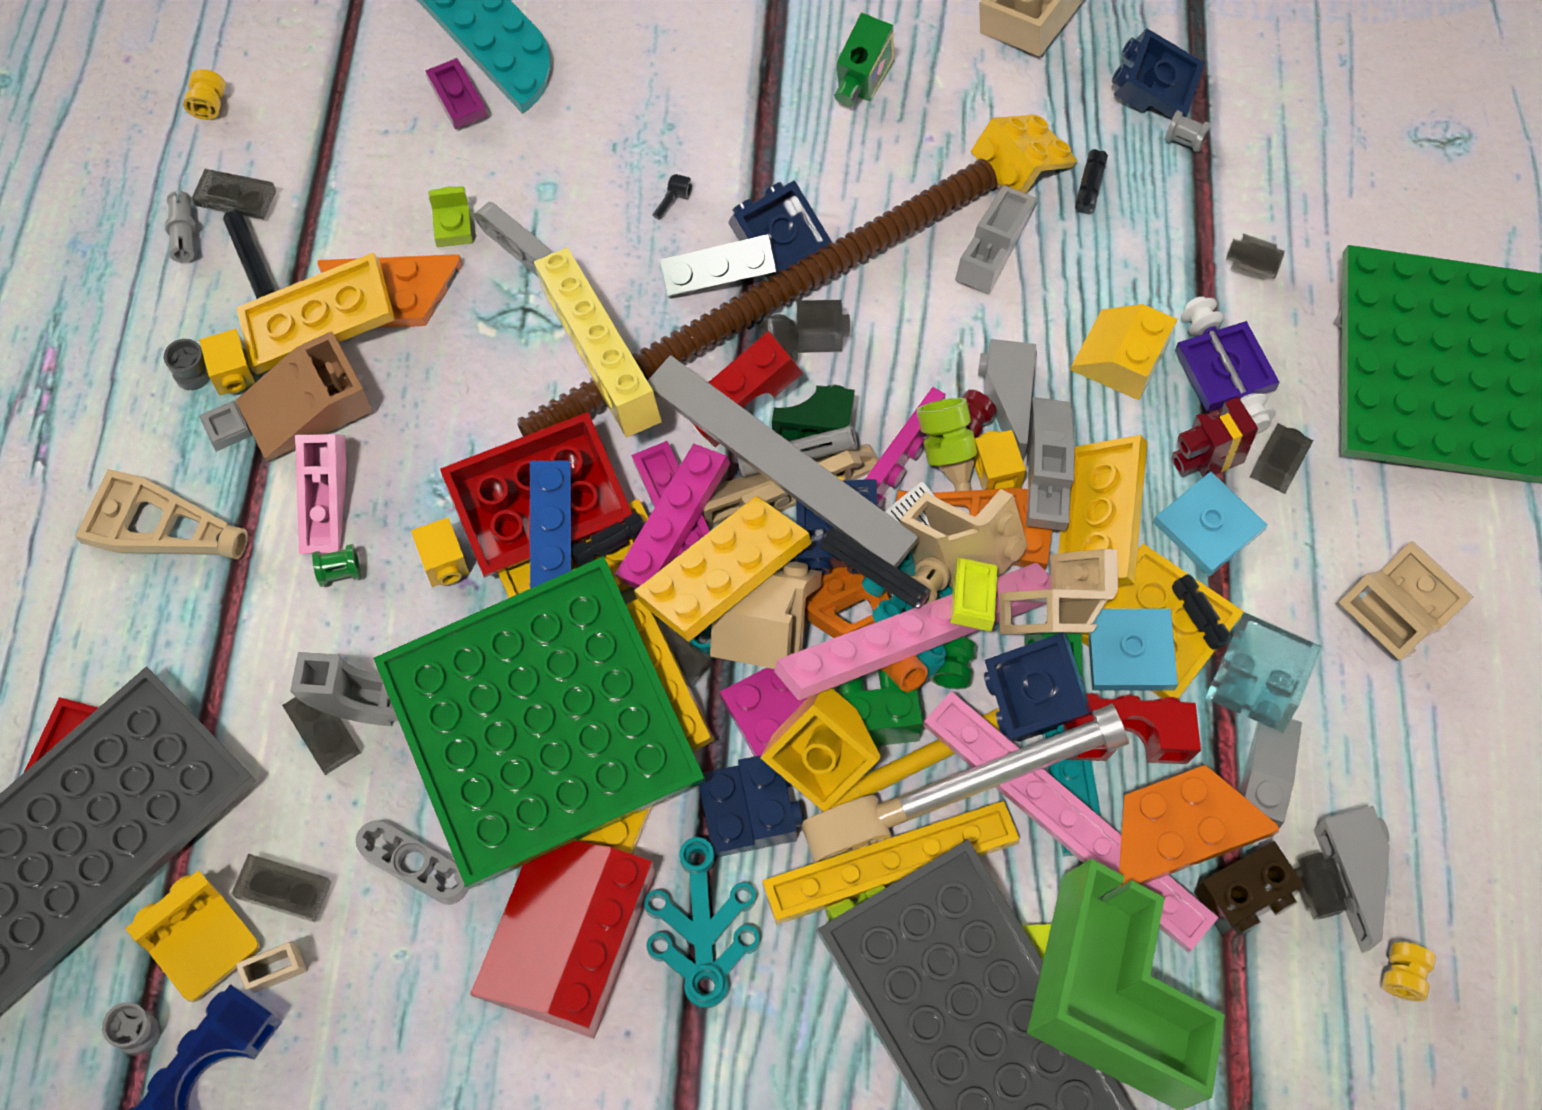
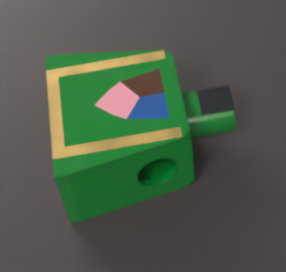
M862 12L859 15L836 64L838 89L834 97L842 105L853 106L857 97L866 101L871 100L893 66L895 55L892 24Z

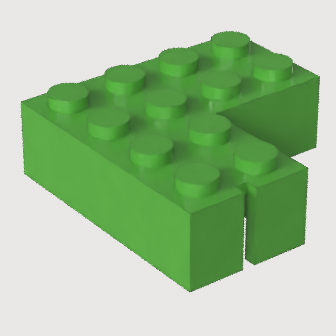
M1089 859L1062 876L1027 1034L1176 1110H1184L1211 1099L1225 1015L1150 976L1165 898L1133 880L1105 895L1122 885L1124 876L1093 859Z

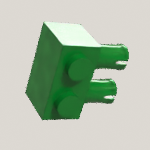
M878 669L881 689L865 691L862 676L838 685L840 695L857 709L875 746L920 741L923 722L917 689L910 692L902 691L889 675L881 669Z

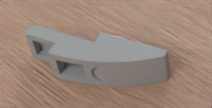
M1031 398L1026 466H1029L1026 526L1066 531L1069 524L1070 488L1074 481V431L1071 407L1067 401Z

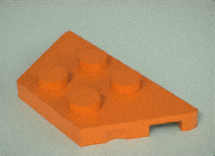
M460 254L378 257L395 320L376 328L426 326L434 313L435 305L443 299L448 291V281L455 271L459 272L462 268ZM358 258L318 260L317 265L320 272L323 273Z
M1206 765L1124 795L1119 873L1124 876V881L1118 888L1131 880L1143 885L1278 834L1279 828L1273 820Z

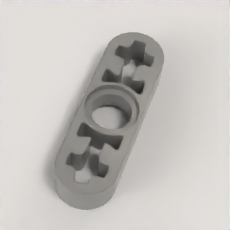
M493 202L486 203L475 212L474 217L480 228L538 277L534 261L546 257L553 252Z
M382 821L368 822L358 831L356 847L363 858L371 864L442 904H455L461 901L467 894L468 889L465 887L454 861ZM383 834L382 838L386 844L395 849L392 857L388 851L376 846L371 851L372 847L368 843V839L371 836L379 838ZM411 852L421 853L424 856V863L420 870L415 873H406L401 870V861L405 855ZM433 868L437 874L447 879L452 874H455L454 879L458 884L455 889L447 887L444 892H441L442 886L438 880L430 876Z

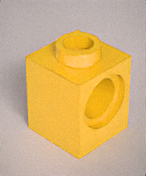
M236 328L199 339L209 378L219 396L227 393L241 392L256 383L253 371L249 368L245 345Z
M989 431L975 438L977 455H975L974 467L982 490L1022 488L1026 468L1013 431Z
M449 517L410 530L431 587L451 585L459 581L462 576L470 574Z

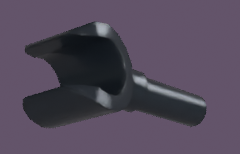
M674 174L669 178L667 193L652 214L654 218L660 220L676 196L688 199L692 190L690 177Z

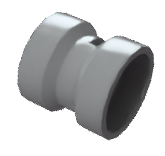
M124 1002L112 1007L106 1013L102 1022V1033L105 1040L112 1046L126 1054L136 1056L149 1052L156 1045L160 1037V1025L151 1013L145 1011L138 1004Z

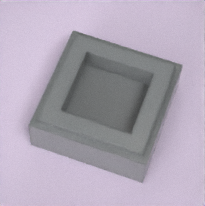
M235 400L199 415L216 452L252 436Z

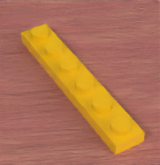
M1003 800L762 880V886L775 924L779 925L823 910L827 906L847 898L850 900L859 898L860 893L883 885L887 888L968 839L979 857L1017 845L1020 839Z

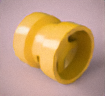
M194 70L190 75L188 83L190 90L186 92L183 102L185 111L199 119H215L219 114L221 106L219 99L224 94L225 80L211 70Z
M1406 942L1393 943L1389 952V960L1392 963L1391 969L1384 974L1382 989L1393 996L1409 1001L1421 1002L1427 1000L1430 989L1427 976L1428 973L1434 970L1436 955L1432 951L1416 944Z

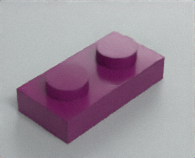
M458 58L425 70L428 82L455 129L487 117L486 107Z

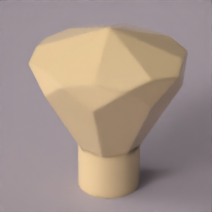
M975 456L962 462L938 466L940 471L954 485L955 491L971 490L969 480Z

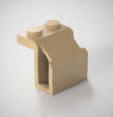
M1002 489L996 493L976 517L925 492L900 519L904 527L918 536L919 542L911 550L915 564L917 565L921 559L926 557H934L941 560L950 571L951 578L948 585L952 588L957 558L998 566L997 575L1003 574L1014 561L1019 560L1028 546L1014 495ZM923 511H925L930 527L915 520ZM931 570L929 575L933 576L935 570Z
M1410 541L1381 571L1367 573L1339 604L1401 661L1416 652L1417 650L1414 647L1426 636L1440 631L1474 596L1414 541ZM1369 586L1372 591L1364 598H1361L1359 595Z
M1117 549L1050 554L1051 589L999 593L1000 634L1093 633L1097 626L1093 622L1107 600L1113 599L1118 592ZM1011 602L1047 603V620L1045 624L1011 625Z
M788 562L712 623L710 657L775 669L778 659L802 651L806 597L821 587L822 572L808 570V565L801 562Z

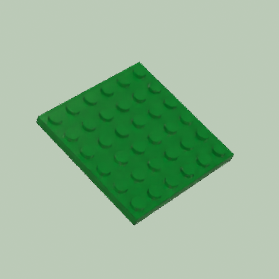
M1348 245L1343 251L1342 455L1542 484V273Z
M604 556L373 658L464 885L468 890L705 782L703 773Z

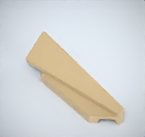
M863 444L857 446L855 450L851 449L813 460L833 475L842 477L844 480H856L868 475L879 459L870 444ZM757 473L745 478L740 477L719 483L702 511V515L708 528L723 522L756 495L779 512L796 506V500L762 474Z

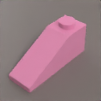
M295 435L299 554H312L315 551H320L321 553L341 550L347 475L346 435Z

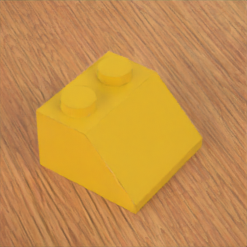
M1144 304L1102 309L1070 370L1140 401L1170 342L1177 318Z
M833 688L810 696L772 734L760 758L824 812L833 806L879 761L881 756L857 709Z

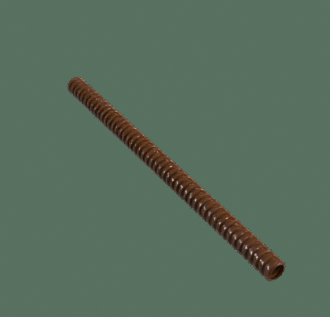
M978 159L975 161V164H969L965 169H960L956 174H951L947 179L939 181L938 185L934 184L929 187V190L921 191L920 195H914L910 200L903 201L901 206L896 205L892 208V211L887 210L882 216L875 217L873 222L868 221L864 224V227L859 226L854 232H848L845 238L839 237L835 243L827 244L826 249L820 248L816 251V254H809L807 260L802 258L797 262V265L791 264L788 266V271L782 269L778 272V276H770L768 282L763 280L759 283V287L752 286L749 288V293L743 291L739 294V299L737 297L731 298L729 304L726 302L722 303L720 309H711L710 315L704 313L700 316V320H692L690 326L686 324L681 326L680 332L674 330L670 333V337L663 336L660 339V343L654 341L650 344V349L644 347L640 350L639 355L633 353V358L647 381L670 355L681 363L682 360L690 361L693 354L699 356L702 354V349L706 351L711 349L712 343L715 345L720 344L722 338L729 339L732 336V332L737 334L741 332V327H750L751 321L757 323L761 320V316H769L771 310L776 312L780 309L781 305L787 306L790 304V299L793 301L799 299L800 294L806 295L810 289H817L819 283L824 285L829 281V278H836L838 272L841 274L845 273L848 267L854 268L857 266V262L862 263L867 260V257L871 258L876 255V251L882 252L886 246L891 247L895 244V241L899 242L904 239V236H910L914 231L922 229L923 225L928 226L932 223V220L936 221L942 215H947L951 210L959 208L960 204L965 205L969 202V199L973 200L978 197V194L982 195L987 192V189H993L997 185V177L993 167L985 159ZM592 377L589 383L581 382L579 389L571 388L569 390L570 394H560L559 400L551 399L547 407L542 404L538 407V412L532 410L528 413L527 418L519 417L517 425L522 436L529 435L586 412H589L591 417V412H600L601 406L607 408L608 405Z

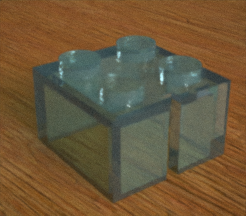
M1243 612L1228 642L1205 698L1239 714L1242 708L1250 711L1248 718L1284 733L1302 700L1322 646Z

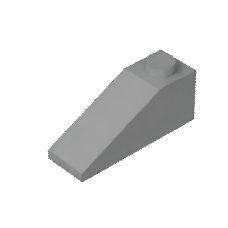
M990 339L988 354L980 353L978 376H985L983 391L996 406L997 414L995 418L1001 431H1013L1020 454L1024 460L1028 443L1036 344Z
M1261 709L1239 793L1273 820L1280 829L1285 822L1294 785L1302 722Z
M1374 806L1327 817L1314 830L1361 953L1370 951L1382 941L1390 849L1388 843L1389 831L1384 820L1378 818Z

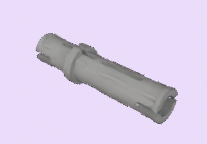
M851 425L789 441L812 459H819L847 450L857 449L856 437ZM832 442V444H828V445H824V446H820V447L808 449V450H805V451L802 450V449H805V448H809V447L817 446V445H820V444ZM738 457L739 468L744 478L759 473Z

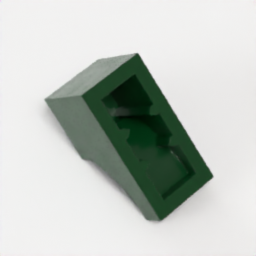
M816 385L815 393L803 403L785 408L774 407L772 430L789 442L851 425L855 390L846 389L840 385ZM828 442V443H824V444H820V445H821V446H824V445L832 444V442Z

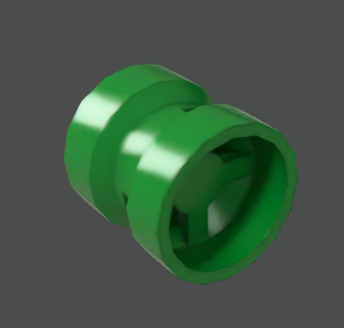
M964 637L942 644L946 650L945 663L934 676L930 677L931 681L938 686L948 689H966L970 687L973 672L969 666L970 662L975 659L977 645L975 642Z

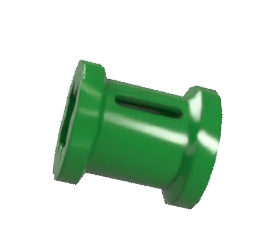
M354 544L346 545L344 550L322 554L320 551L312 552L313 569L320 587L326 586L328 581L350 576L354 580L361 578L359 558Z

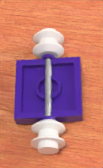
M1197 297L1187 303L1181 315L1184 322H1192L1188 332L1190 335L1197 337L1178 342L1175 352L1206 412L1222 408L1225 402L1239 396L1258 427L1257 433L1271 425V420L1276 414L1273 408H1264L1268 401L1265 393L1275 391L1280 382L1248 322L1244 321L1218 330V327L1224 320V315L1222 312H1213L1217 306L1216 300L1214 298Z

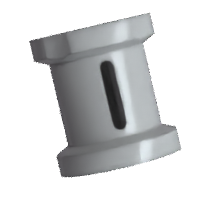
M1177 110L1167 130L1165 141L1169 143L1172 140L1193 147V151L1199 153L1211 123L1206 121L1204 123L1184 117L1183 112Z

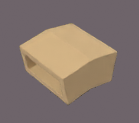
M293 940L236 963L245 990L250 989L254 993L307 972L300 948ZM289 957L290 966L256 979L255 970Z

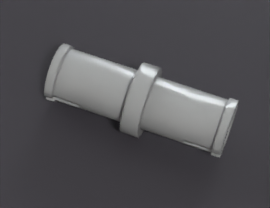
M174 191L167 196L169 217L165 222V230L170 236L169 256L173 261L181 263L180 251L183 250L184 260L189 262L194 258L192 236L196 231V223L191 218V196L186 192L180 191L181 202L177 203V193Z

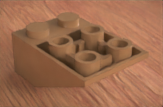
M332 331L296 347L235 400L266 462L295 449V435L327 434L372 412L365 391Z

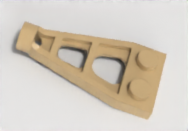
M111 469L107 470L75 535L81 544L116 553L217 554L232 559H239L243 555L248 540L246 529L228 525L225 521L143 477ZM148 502L163 511L155 531L150 533H132L128 531L140 503ZM178 516H184L199 522L192 539L169 537Z

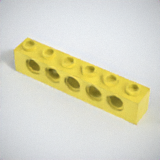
M568 247L534 261L544 295L625 437L627 438L661 423V417L651 386Z

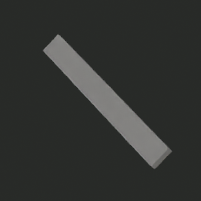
M670 355L649 378L648 383L655 396L830 526L895 567L899 566L919 542L917 535Z

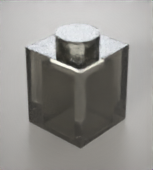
M842 300L796 301L797 353L842 352L843 337H850V315L842 314Z
M1277 423L1250 477L1286 494L1314 440L1304 436L1302 432L1295 428H1287Z

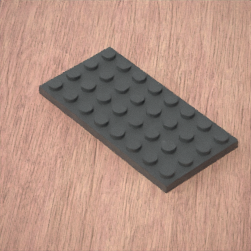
M147 666L0 793V1014L257 781Z
M969 839L816 930L920 1110H1133L1115 1078L1027 1034L1043 960Z

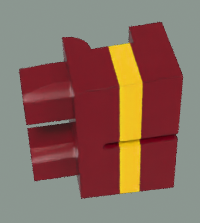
M1239 396L1224 403L1218 418L1212 420L1205 414H1198L1195 417L1192 429L1179 434L1177 442L1180 450L1173 452L1171 460L1182 477L1199 471L1202 477L1206 476L1209 472L1216 475L1245 463L1258 427Z

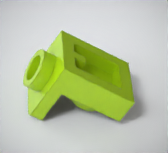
M448 186L429 190L436 247L473 243L470 206L465 187Z

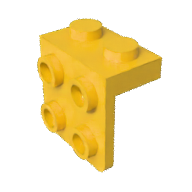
M1035 114L991 118L970 151L977 159H985L991 164L996 173L997 182L1001 186L1005 185L1023 193H1027L1041 171L1072 168L1077 162L1076 157L1071 153L1070 146L1055 136L1044 118Z
M199 870L193 875H186L176 881L171 887L169 894L156 904H149L142 908L135 915L133 922L125 928L133 940L150 953L183 998L189 1002L198 1001L236 970V963L253 956L260 946L258 940L215 886Z

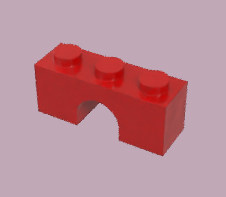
M768 331L708 383L744 409L750 401L759 395L769 393L775 398L799 378L803 372ZM694 425L696 429L700 432V434L706 440H708L715 448L720 444L707 433H705L703 430H701L699 427Z
M1086 694L1091 711L1110 704L1114 705L1125 731L1135 734L1143 742L1147 763L1188 764L1201 751L1196 703L1180 702V699L1175 697L1145 701L1140 700V697L1134 695L1121 696L1117 699H1100V696L1097 694ZM1093 715L1063 724L1064 732L1093 721ZM1101 745L1066 760L1107 761L1117 749L1108 752L1105 745Z

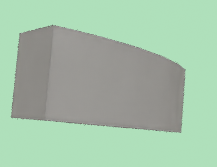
M1005 185L1002 186L978 223L974 238L960 258L955 277L956 281L989 294L1025 227L1036 203V197Z

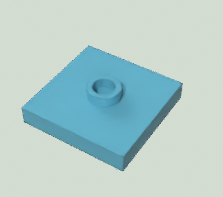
M1209 472L1156 515L1153 521L1209 577L1262 534L1268 526L1265 521L1212 472Z
M1101 609L1093 624H1097L1093 633H1088L1092 690H1176L1178 682L1171 609Z

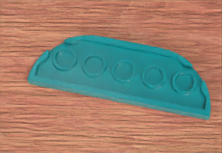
M417 0L522 114L541 98L548 86L547 79L551 68L548 45L539 29L511 0Z

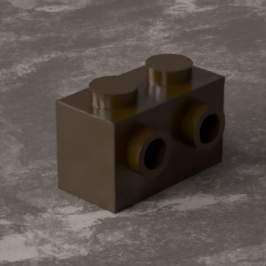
M1273 841L1202 880L1194 894L1204 906L1219 917L1214 922V925L1222 937L1234 930L1238 936H1241L1261 924L1259 916L1270 910L1277 916L1297 904L1295 895L1305 885L1277 843Z

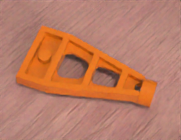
M1000 489L934 492L933 494L936 498L952 506L966 507L969 510V514L976 517ZM1002 489L1014 495L1028 545L1021 558L1014 561L1011 565L1026 567L1038 563L1046 571L1052 529L1026 526L1028 489ZM898 490L896 502L909 491Z
M836 567L829 574L822 575L821 587L806 597L805 616L814 626L832 638H836L876 622L873 616L870 615L850 624L835 613L864 599L869 602L874 611L882 600H889L890 598L886 591L880 597L870 595L862 586V580L865 576L847 572V567ZM916 655L881 668L904 692L917 689L928 675L927 667Z

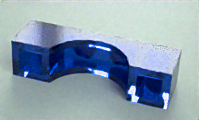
M230 984L224 992L221 991L212 998L206 1008L207 1015L196 1029H191L183 1036L177 1046L178 1053L167 1067L161 1068L154 1074L148 1083L147 1094L137 1107H131L129 1110H188L191 1091L199 1077L208 1068L220 1061L231 1058L255 1060L280 1027L282 1021Z

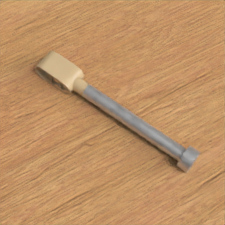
M1110 704L1092 711L1094 720L881 804H879L876 796H864L806 819L801 827L814 863L889 839L891 835L888 828L1093 748L1105 745L1107 751L1110 752L1128 745L1129 741L1114 705Z

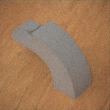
M298 652L290 690L297 699L319 711L351 721L382 726H392L393 721H398L379 674L366 672L349 665L341 658L340 654Z

